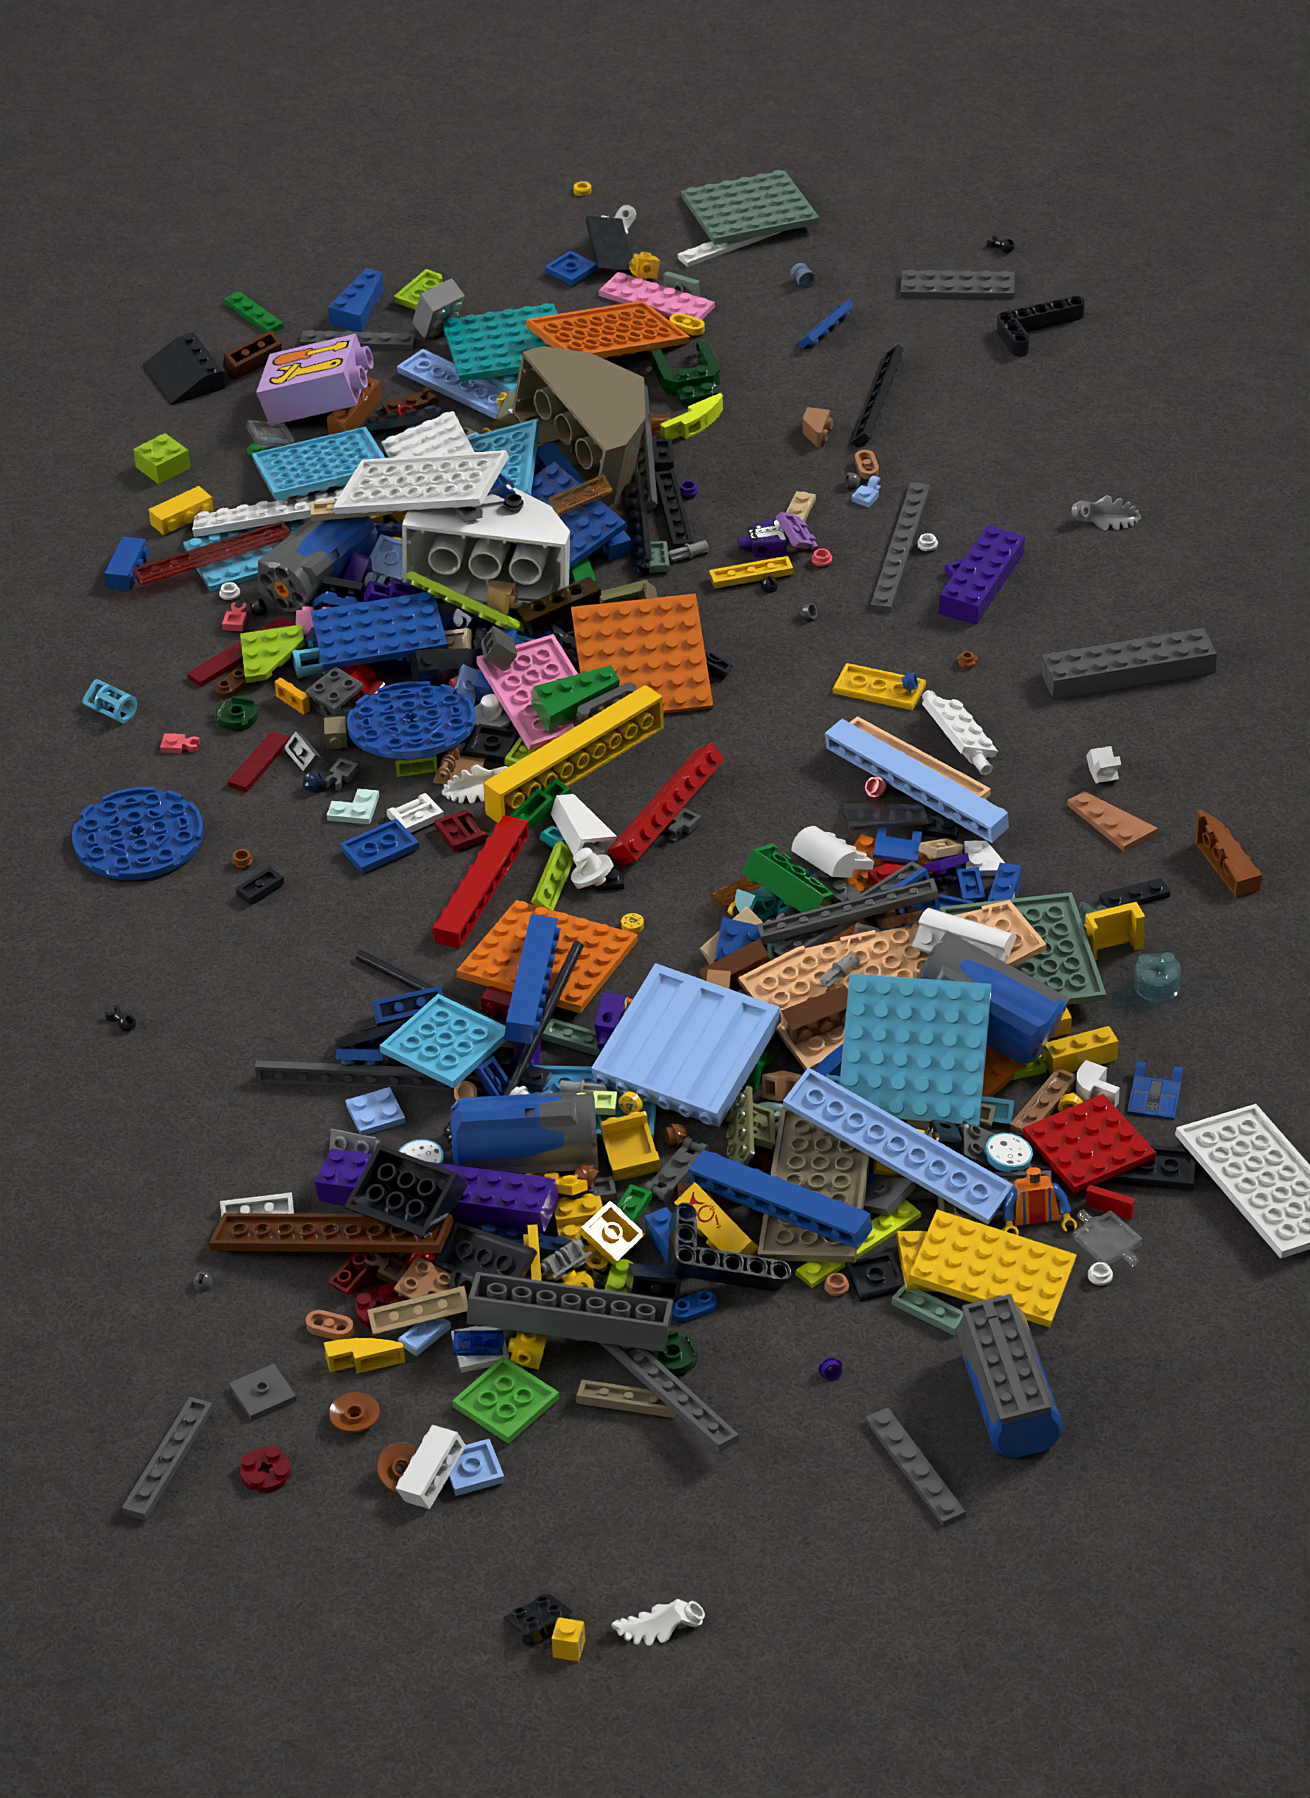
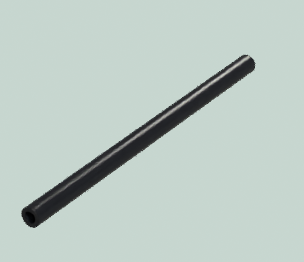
M573 942L545 1002L538 1036H533L532 1044L525 1045L502 1096L510 1095L514 1088L519 1087L521 1079L530 1064L584 948L581 942Z
M359 950L356 954V960L417 991L434 987L363 950ZM442 991L444 997L506 1026L505 1022Z

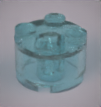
M1169 952L1140 955L1135 965L1134 991L1136 995L1147 999V1002L1153 1004H1164L1172 1001L1173 997L1180 992L1181 966L1175 959V956Z

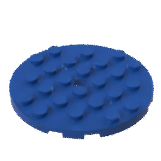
M428 681L401 682L378 688V693L371 696L366 694L356 702V707L353 710L350 709L347 716L348 733L357 746L378 756L406 761L421 757L431 758L436 754L457 746L472 732L476 720L474 705L467 695H461L457 693L456 688L442 684L440 687L432 686Z
M155 787L128 788L101 797L102 801L95 805L90 804L83 810L79 821L74 824L72 830L73 848L79 861L86 868L99 875L119 880L148 879L173 871L186 863L196 853L204 833L201 814L192 802L189 803L184 800L183 795L171 790H167V792L156 791ZM136 832H142V833L139 834L140 836H137V834H134V833H136Z

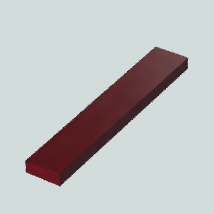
M280 616L257 631L295 626V624ZM241 641L187 673L188 679L203 687L243 662Z

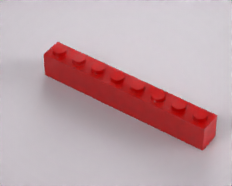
M713 743L707 744L693 752L607 850L620 867L637 861L725 760Z
M504 815L500 822L496 823L494 832L486 839L485 846L482 851L478 852L474 864L469 866L466 877L461 879L459 888L456 893L451 895L450 902L447 907L443 908L441 917L438 921L434 922L432 934H434L435 943L457 949L461 948L529 837L528 821Z

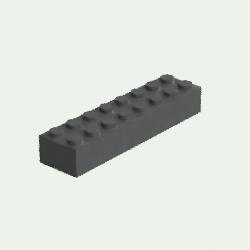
M1200 628L1042 655L1041 674L1052 698L1059 699L1216 672L1217 653L1205 629Z
M476 1272L468 1298L466 1324H473L478 1327H494L501 1330L522 1331L527 1334L537 1333L549 1335L550 1337L572 1338L576 1341H593L604 1345L614 1344L626 1348H642L653 1352H665L671 1325L673 1300Z

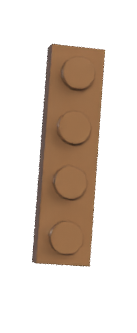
M1058 1067L1010 1123V1131L1023 1133V1127L1049 1117L1058 1107L1060 1098L1065 1094H1069L1076 1086L1077 1075Z

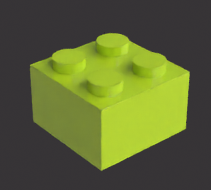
M166 433L133 449L136 468L158 484L191 468L188 449Z

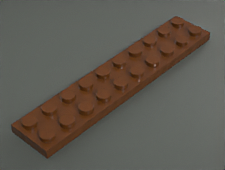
M224 1213L209 1245L211 1251L224 1252L300 1251L365 1253L371 1251L432 1254L441 1253L453 1225L452 1215H447L426 1238H422L362 1214Z

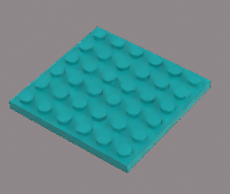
M544 303L541 306H525L521 309H506L501 312H486L481 315L471 314L466 317H451L443 320L442 327L459 381L464 382L519 373L523 351L541 346L551 347L525 326L526 320L556 315L555 305Z

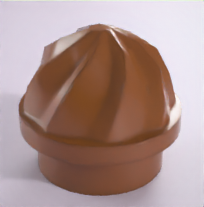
M671 1124L670 1127L665 1128V1138L668 1146L675 1145V1147H679L683 1144L684 1139L688 1137V1131L683 1125Z
M583 1164L575 1170V1176H577V1179L587 1180V1186L592 1188L599 1171L594 1169L593 1165Z

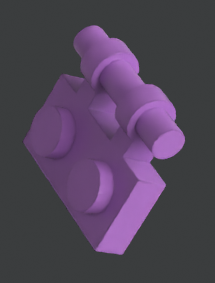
M780 512L776 516L780 528L786 533L793 547L802 549L810 547L811 551L819 548L815 536L810 534L808 525L799 516L795 517L794 514Z

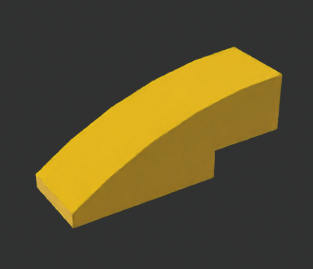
M353 1338L324 1343L325 1356L330 1372L355 1367L358 1374L405 1362L403 1343L395 1341Z

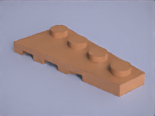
M1085 791L1067 801V806L1122 851H1126L1158 834L1157 827Z

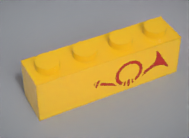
M696 1182L674 1202L677 1206L680 1203H689L695 1207L697 1211V1234L700 1237L706 1235L709 1238L706 1243L712 1249L752 1256L758 1253V1246Z

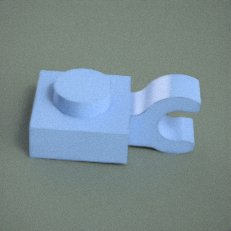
M872 476L867 487L861 485L851 496L852 502L870 507L879 497L878 490L881 486L877 485V483L880 481V478Z

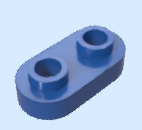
M703 1290L678 1299L677 1302H673L671 1317L676 1322L685 1323L710 1314L717 1308V1296L711 1291Z

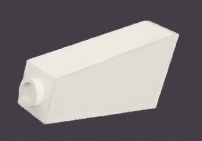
M574 794L557 795L551 816L573 856L583 848H590L596 855H609L607 850L615 842L617 836Z

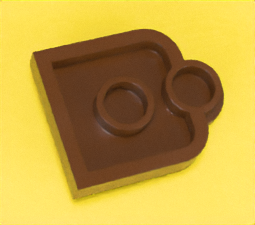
M918 906L906 908L904 914L898 915L897 911L884 913V918L877 919L878 927L885 928L919 921L926 909L919 910Z

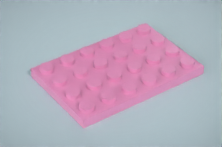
M554 634L515 645L517 657L506 671L485 660L484 655L478 656L476 660L477 665L529 751L545 746L574 728L576 717L570 719V723L564 726L559 725L555 727V730L548 734L531 704L533 686L578 674Z

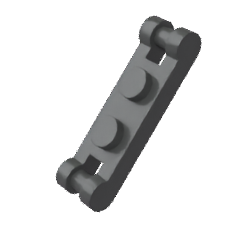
M630 682L625 683L579 706L576 713L577 717L574 720V727L633 693L637 689L636 685Z
M686 1137L679 1150L653 1180L645 1184L644 1189L652 1191L653 1196L657 1197L659 1201L666 1203L678 1189V1183H683L689 1176L688 1169L703 1149L709 1151V1145L704 1143L698 1144L695 1142V1139Z

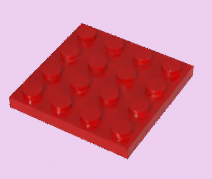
M1104 1094L1023 1127L1025 1138L1074 1194L1087 1189L1089 1185L1094 1186L1156 1159V1151Z

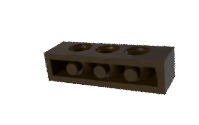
M589 576L517 608L518 620L523 623L524 631L531 638L551 629L553 625L558 626L571 620V607L600 604L601 589Z

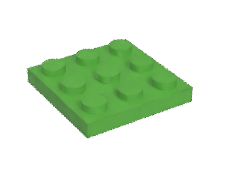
M503 1356L452 1400L453 1408L509 1444L557 1402L560 1397L558 1391Z

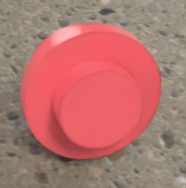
M817 549L812 556V562L817 566H827L832 562V555L827 549Z
M878 776L869 778L865 784V790L872 798L880 797L886 788L885 780Z

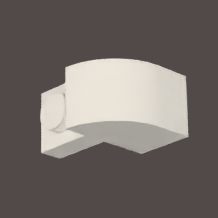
M1111 746L1091 749L1086 757L1095 783L1119 779L1117 770L1121 766L1119 756H1113Z
M1088 1060L1084 1061L1077 1072L1076 1094L1083 1102L1104 1094L1116 1107L1119 1103V1087L1106 1083V1067Z

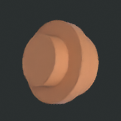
M833 1273L827 1277L824 1288L830 1295L841 1296L848 1291L849 1282L843 1274Z

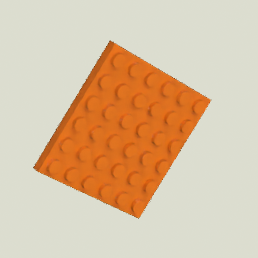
M696 594L571 607L580 673L611 665L620 679L619 686L630 682L635 684L636 690L647 685L663 696V714L713 708Z
M516 900L457 969V978L513 992L530 915L558 918L557 927L561 928L546 1000L573 942L579 941L584 945V948L556 1007L581 1013L638 941V934L610 927L606 924L592 922L585 918L571 916L563 912L548 910L545 907L537 908L535 905Z

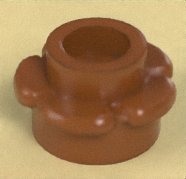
M965 651L957 657L961 668L972 669L975 667L978 657L970 651Z
M237 850L233 853L231 863L236 868L248 867L253 863L252 855H250L248 850Z

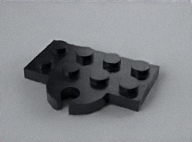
M456 1222L445 1241L441 1253L438 1254L433 1264L445 1271L451 1272V1289L461 1286L466 1288L473 1285L476 1272L524 1278L538 1252L532 1247ZM470 1292L466 1294L467 1300L469 1298Z

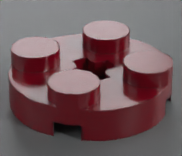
M384 1284L359 1294L356 1298L358 1320L367 1327L371 1326L367 1310L377 1308L380 1305L385 1306L404 1301L403 1296L399 1297V1293L393 1290V1287L389 1284Z
M272 1445L267 1448L258 1449L245 1454L241 1458L240 1476L243 1484L250 1490L251 1488L259 1490L260 1493H270L279 1490L286 1484V1480L292 1473L288 1456L281 1452L277 1446ZM265 1467L270 1468V1469H269V1473H265L264 1471H261L262 1468H265Z

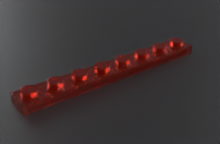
M280 521L133 568V576L140 586L151 584L164 578L281 542L290 536L291 532L285 523Z

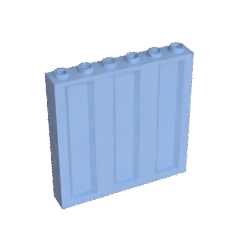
M655 963L593 1064L591 1070L594 1082L606 1084L622 1094L628 1091L634 1092L644 1102L649 1101L663 1109H671L685 1117H693L704 1124H712L719 1127L781 1022L780 1007Z

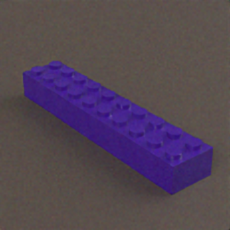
M331 1148L314 1181L319 1201L345 1206L372 1154ZM429 1162L458 1173L467 1184L457 1206L448 1214L452 1215L453 1221L482 1225L492 1224L495 1227L515 1228L522 1231H528V1225H537L538 1233H544L559 1201L556 1180L553 1178Z

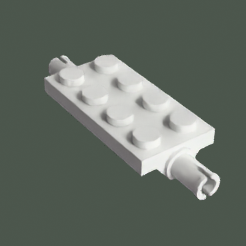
M930 690L924 692L922 695L924 700L922 702L923 706L958 751L964 754L967 760L976 766L981 775L990 774L993 767L986 758L995 757L998 750L983 733L982 728L973 720L972 715L964 709L963 704L958 700L942 699Z

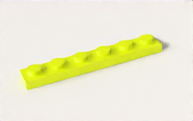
M905 1199L890 1216L880 1215L871 1221L872 1231L857 1250L856 1259L896 1234L897 1231H901L921 1218V1212ZM809 1261L796 1269V1275L813 1288L827 1279L830 1274L844 1268L845 1262Z

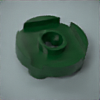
M231 697L232 701L225 702L223 700L217 705L215 712L220 727L244 731L249 729L250 725L254 724L258 719V707L248 697Z
M669 1331L665 1352L647 1350L673 1375L686 1373L696 1366L698 1357L696 1342L688 1335L686 1337L680 1336L679 1332ZM670 1351H673V1353H678V1354L671 1356V1355H669V1352H670Z

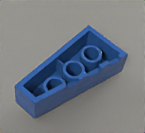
M366 268L328 306L330 325L354 332H363L364 326L367 325L375 305L384 292L383 273Z

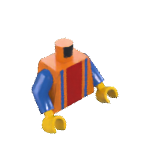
M1032 1167L1027 1169V1178L1017 1179L1014 1182V1188L1010 1189L1002 1203L1003 1222H1006V1226L1003 1227L1002 1231L1007 1232L1011 1228L1013 1234L1018 1235L1019 1231L1015 1226L1060 1220V1216H1063L1064 1219L1061 1223L1063 1230L1067 1232L1065 1223L1068 1220L1073 1222L1074 1229L1077 1228L1076 1221L1070 1217L1071 1209L1067 1195L1058 1184L1051 1183L1049 1176H1041L1039 1168Z

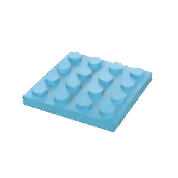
M437 994L380 1045V1052L455 1088L507 1041L504 1040L506 1026Z

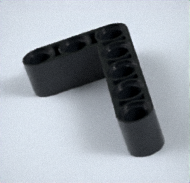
M1071 296L1001 312L997 316V333L1014 356H1026L1029 353L1028 331L1082 319L1085 311V299L1081 296Z
M680 1203L669 1220L668 1266L674 1275L761 1290L778 1291L784 1286L791 1274L789 1265L781 1260L697 1247V1211L689 1203Z

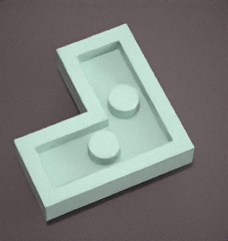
M357 789L353 803L332 801L327 813V821L370 824L379 799V791Z

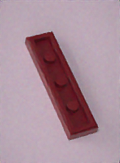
M271 731L228 780V787L247 793L284 750V746L290 740V736Z

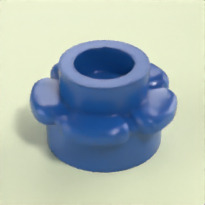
M906 672L905 676L902 677V685L909 693L912 690L918 689V680L916 673Z

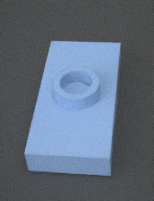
M463 664L459 669L455 688L457 693L467 695L474 705L476 699L474 686L479 671Z
M443 1317L416 1324L398 1338V1341L403 1343L406 1350L417 1357L451 1329V1322Z

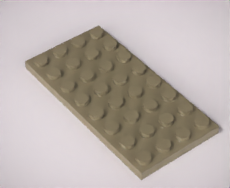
M782 1107L771 1176L780 1177L789 1183L800 1185L815 1193H821L836 1201H842L854 1208L863 1209L871 1157L789 1109ZM764 1214L757 1255L758 1257L781 1261L855 1263L857 1249Z

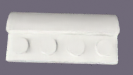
M816 826L803 829L793 841L791 851L832 877L852 878L853 869L873 870L874 861L868 858L866 853L857 851L855 846L848 845L845 840L836 838L834 833L824 832Z
M927 908L919 919L920 927L912 947L915 950L930 954L933 947L942 939L946 931H949L1004 962L1005 958L1010 955L1016 935Z

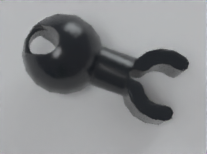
M993 235L992 240H986L987 247H1000L1005 253H1009L1015 246L1014 241L1010 238L999 240L998 236Z
M117 1005L113 1006L115 1013L104 1012L106 1019L110 1022L117 1021L123 1031H130L131 1028L136 1026L135 1017L128 1013L121 1014L120 1007Z

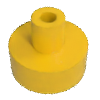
M1076 1093L1065 1094L1060 1098L1058 1110L1061 1112L1083 1101Z

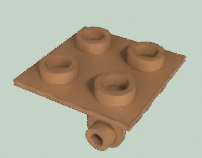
M455 746L447 750L446 754H443L433 783L448 785V780L454 781V775L462 779V770H467L472 774V767L474 765L483 767L485 758L460 756L458 748Z
M417 1256L393 1290L399 1293V1297L403 1296L408 1300L451 1289V1274Z

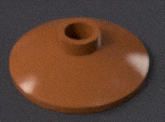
M352 1392L340 1396L332 1403L329 1410L331 1423L337 1429L348 1433L362 1432L371 1428L377 1422L380 1415L378 1402L372 1396L361 1392Z
M397 1442L387 1446L379 1455L377 1461L378 1476L389 1490L398 1493L396 1486L400 1477L403 1476L409 1466L411 1458L416 1454L418 1450L416 1447L408 1443ZM396 1466L402 1468V1474L396 1472Z

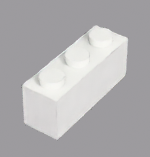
M435 1425L431 1426L396 1486V1490L404 1501L427 1509L431 1508L466 1447L457 1432Z

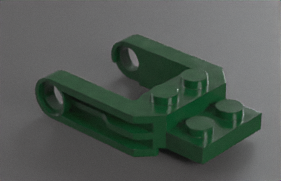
M707 340L696 342V350L699 352L702 365L679 369L675 372H671L661 349L650 350L651 365L664 393L672 396L677 395L682 406L698 403L719 394L717 386L721 383L719 379L720 367Z

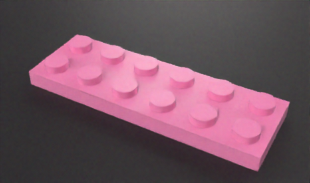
M620 272L615 274L599 290V296L623 304L644 301L662 316L668 318L673 314L683 313L703 320L715 308V302Z

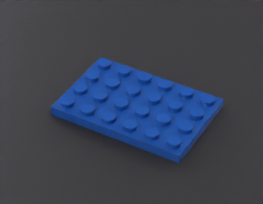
M553 462L533 477L531 496L550 505L570 530L569 570L628 528L622 518L557 463Z
M428 592L311 611L323 671L331 670L334 667L344 668L410 657L416 650L448 649L435 595Z

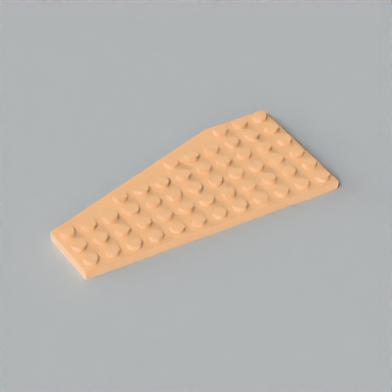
M1010 900L981 906L982 909L954 915L1015 934L1016 940L1010 955L1004 960L1005 963L1012 967L1047 950L1046 943ZM914 921L908 926L875 933V930L845 936L840 938L841 941L804 948V946H800L738 977L739 984L748 996L779 1006L781 1013V1010L844 985L848 989L850 973L917 978L929 954L915 950L912 947L920 927L919 921ZM850 951L855 952V955L852 956L853 958L856 955L859 956L860 963L849 970L845 978L841 977L829 988L822 986L820 977L832 968L834 962H839ZM781 1014V1022L776 1032L806 1071L808 1067L814 1070L825 1057L843 1044L845 1025L832 1029L827 1033L814 1036L807 1041L794 1044L783 1025Z

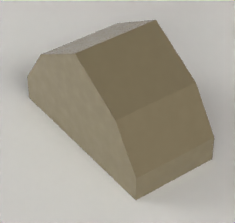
M547 346L523 351L512 409L513 414L521 423L538 419L540 423L538 444L541 446L554 442L598 499L606 506L614 504L623 492L624 486L630 482L634 475L646 418L644 377L588 352Z

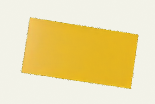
M846 663L833 687V693L913 710L926 686V680L917 678L918 689L912 690L909 693L902 685V677L905 675Z

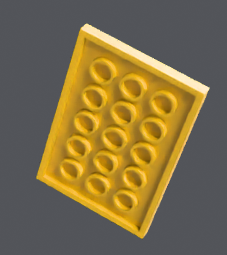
M936 1210L910 1272L908 1282L972 1303L1011 1294L1014 1304L1023 1311L1027 1321L1050 1328L1077 1255Z

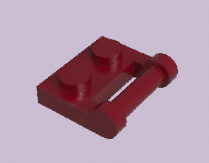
M467 809L434 821L435 828L453 852L475 844H484L489 837L476 824L472 813ZM462 823H465L473 834L470 835Z

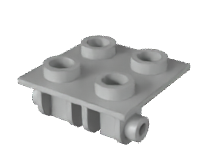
M572 1240L564 1248H560L559 1252L556 1251L542 1260V1264H540L541 1270L544 1272L541 1274L542 1281L549 1282L552 1279L557 1281L566 1276V1270L571 1267L574 1269L586 1262L585 1258L592 1254L591 1251L584 1253L582 1250L584 1248L583 1243L580 1240Z

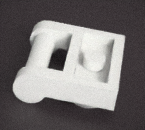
M426 793L419 795L418 799L400 807L387 809L388 818L391 821L397 818L410 833L444 817L443 811Z

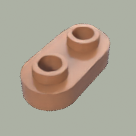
M870 450L856 452L855 465L859 476L866 480H870L872 476L878 477L879 466L874 453Z
M324 1310L312 1311L306 1317V1327L311 1334L333 1340L349 1339L354 1333L353 1322L349 1317Z

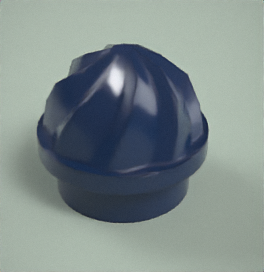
M318 770L315 772L310 771L303 777V787L306 790L318 792L320 791L319 788L324 787V782Z

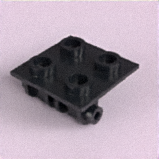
M548 1593L536 1597L533 1602L525 1606L514 1608L511 1613L503 1617L525 1634L521 1638L526 1646L529 1644L533 1646L543 1640L542 1635L545 1639L549 1637L547 1629L553 1635L558 1617L572 1620L570 1614L573 1612Z

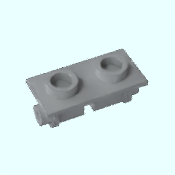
M331 1129L329 1150L332 1148L373 1154L377 1145L380 1144V1140H377L376 1137Z

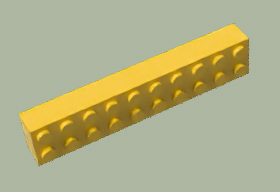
M644 685L483 782L486 815L499 823L504 815L510 816L538 788L543 791L555 779H558L566 786H570L664 728L663 696L647 685Z

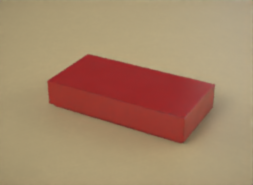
M1089 1185L1086 1190L1087 1207L1129 1220L1132 1219L1135 1207L1134 1198L1093 1185Z

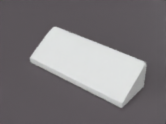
M292 1193L220 1201L221 1217L224 1213L294 1214Z

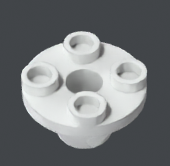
M495 694L485 695L481 699V703L474 707L475 725L477 726L478 724L506 728L512 723Z
M590 848L580 849L573 856V861L577 867L572 872L571 880L577 889L592 884L595 886L601 885L605 882V876L610 872L614 864L607 855H596Z

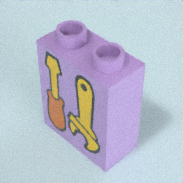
M356 334L269 354L256 393L270 426L356 406L361 390L367 388L366 374L369 369L373 368L372 353L368 346L361 347Z

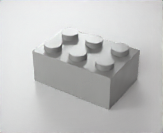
M452 278L420 294L412 323L424 339L429 337L435 338L444 331L442 327L443 320L451 317L458 318L465 295Z

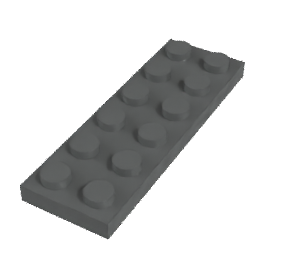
M902 270L901 297L1014 298L1015 272H990L987 270Z

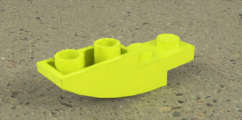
M719 393L688 406L687 413L661 423V439H675L679 436L688 439L707 428L718 418L723 410V395Z

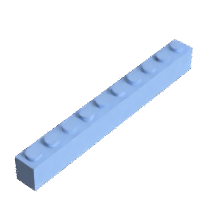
M841 719L825 733L826 748L875 777L883 778L889 785L945 817L954 820L957 824L992 843L1009 828L1008 812L1003 808H999L987 799L979 797L969 789L942 776L936 770L926 767L920 761L912 759L902 751L896 750L886 742H882L870 733L859 729L854 724Z

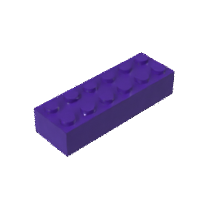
M987 525L941 592L938 614L977 625L1023 556L1025 536Z

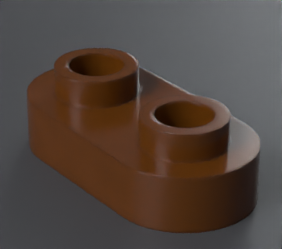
M236 669L217 682L214 686L215 695L221 699H228L245 688L249 683H246L244 670Z

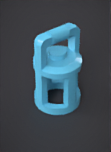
M318 647L292 651L297 679H301L304 676L327 674L329 670L323 671ZM319 659V664L301 667V661Z
M98 679L92 682L83 698L85 706L120 723H126L135 715L137 710V699L134 696ZM96 694L94 704L90 703L94 695ZM117 694L122 696L119 700L116 699ZM128 700L131 703L130 708L124 706V703ZM111 707L114 708V714L107 710ZM120 712H123L126 715L124 717H121Z

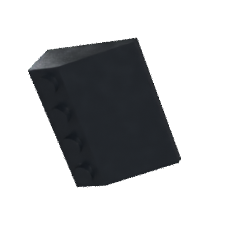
M194 332L176 337L143 364V367L171 405L225 389L223 370Z
M378 1144L344 1207L426 1238L457 1206L467 1184L456 1172Z

